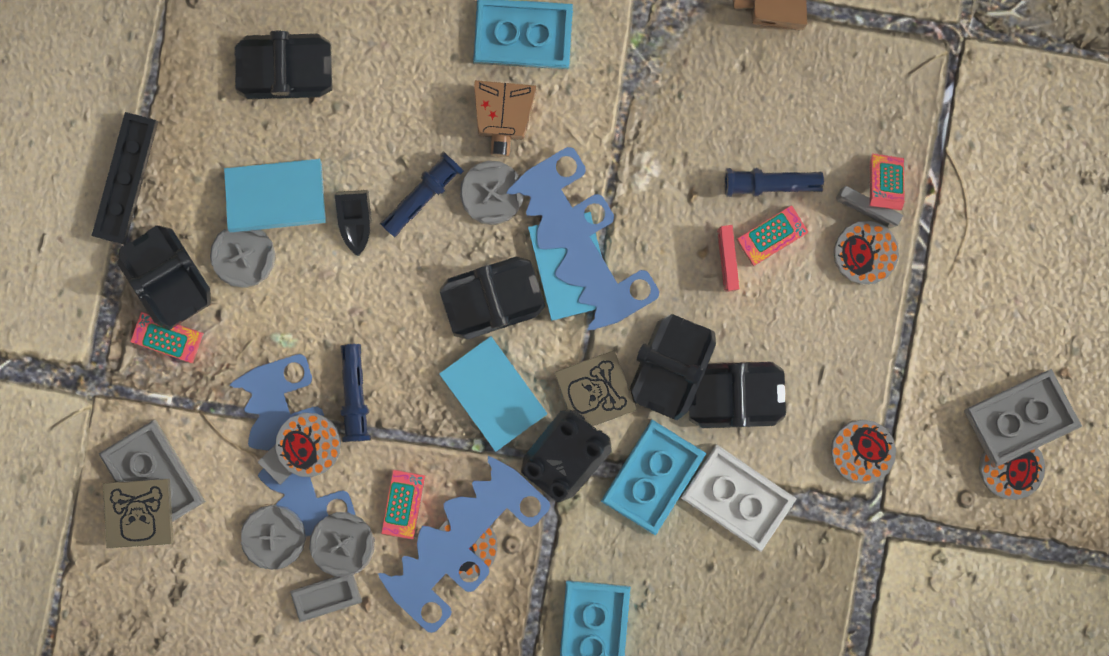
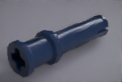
M444 151L440 154L441 159L428 172L424 171L421 174L420 178L422 181L380 223L394 238L436 193L438 195L445 192L444 187L457 174L464 172Z
M726 168L724 178L726 197H732L733 194H752L753 197H758L763 192H823L824 185L822 171L763 173L759 168H753L752 171H732L731 168Z
M361 344L341 345L345 406H342V410H340V415L344 416L345 436L342 437V442L370 441L371 435L367 433L366 417L369 413V408L364 404Z

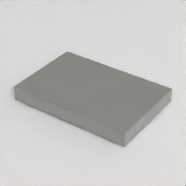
M1052 369L964 410L993 468L1082 427Z
M156 420L149 422L99 453L115 482L170 479L172 522L206 502Z

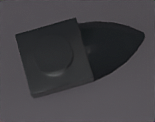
M369 191L336 192L335 203L341 236L348 248L356 256H360L368 242L370 223L372 222Z

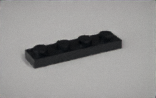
M128 112L124 113L93 228V237L123 245L126 244L158 126L157 120Z

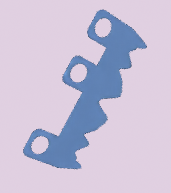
M566 147L527 170L508 189L507 194L521 193L522 195L530 196L531 199L526 214L528 216H543L537 230L539 249L566 248L568 250L555 275L569 285L586 288L579 298V303L596 306L595 319L588 327V330H594L618 323L655 301L659 297V289L650 274L645 270L636 272L620 283L616 282L590 238L592 234L611 224L614 220V214L604 197L599 194L589 197L572 208L561 189L581 178L585 174L586 168L575 149ZM564 156L573 158L577 164L576 172L569 177L561 176L556 170L557 161ZM593 203L601 205L605 211L603 221L598 224L589 223L584 216L586 207ZM642 279L650 285V294L646 299L636 300L631 296L630 286L635 280Z
M297 354L256 367L230 384L233 388H244L245 391L252 394L244 410L248 413L259 414L250 431L249 447L269 451L276 444V437L281 426L293 416L301 413H317L324 416L323 410L317 406L290 414L284 393L306 387L312 382V375L304 355ZM289 363H299L303 367L304 377L300 382L290 383L285 379L284 369ZM264 468L258 474L260 480L270 489L285 495L276 505L287 507L298 515L304 525L306 536H310L314 527L325 517L329 516L327 506L334 499L343 500L347 505V512L355 515L350 495L346 491H338L317 498L310 477H300L292 473L280 485Z
M488 456V463L492 468L491 481L472 482L476 498L457 497L443 503L451 530L446 532L429 526H422L417 540L419 559L403 556L402 576L395 575L391 577L385 573H378L379 578L393 600L427 632H436L452 613L450 606L432 590L445 574H448L467 592L474 591L489 575V567L469 548L506 508L528 527L536 525L550 509L549 501L515 469L493 457ZM533 496L539 500L541 509L536 516L526 517L520 511V503L525 497ZM471 561L478 565L480 575L476 581L465 582L461 579L459 569L463 563ZM434 602L441 607L442 616L439 621L428 623L422 618L421 610L426 603Z

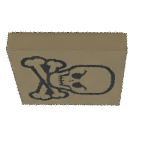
M615 350L554 372L568 410H576L592 426L637 410Z
M170 479L103 483L106 548L174 543Z

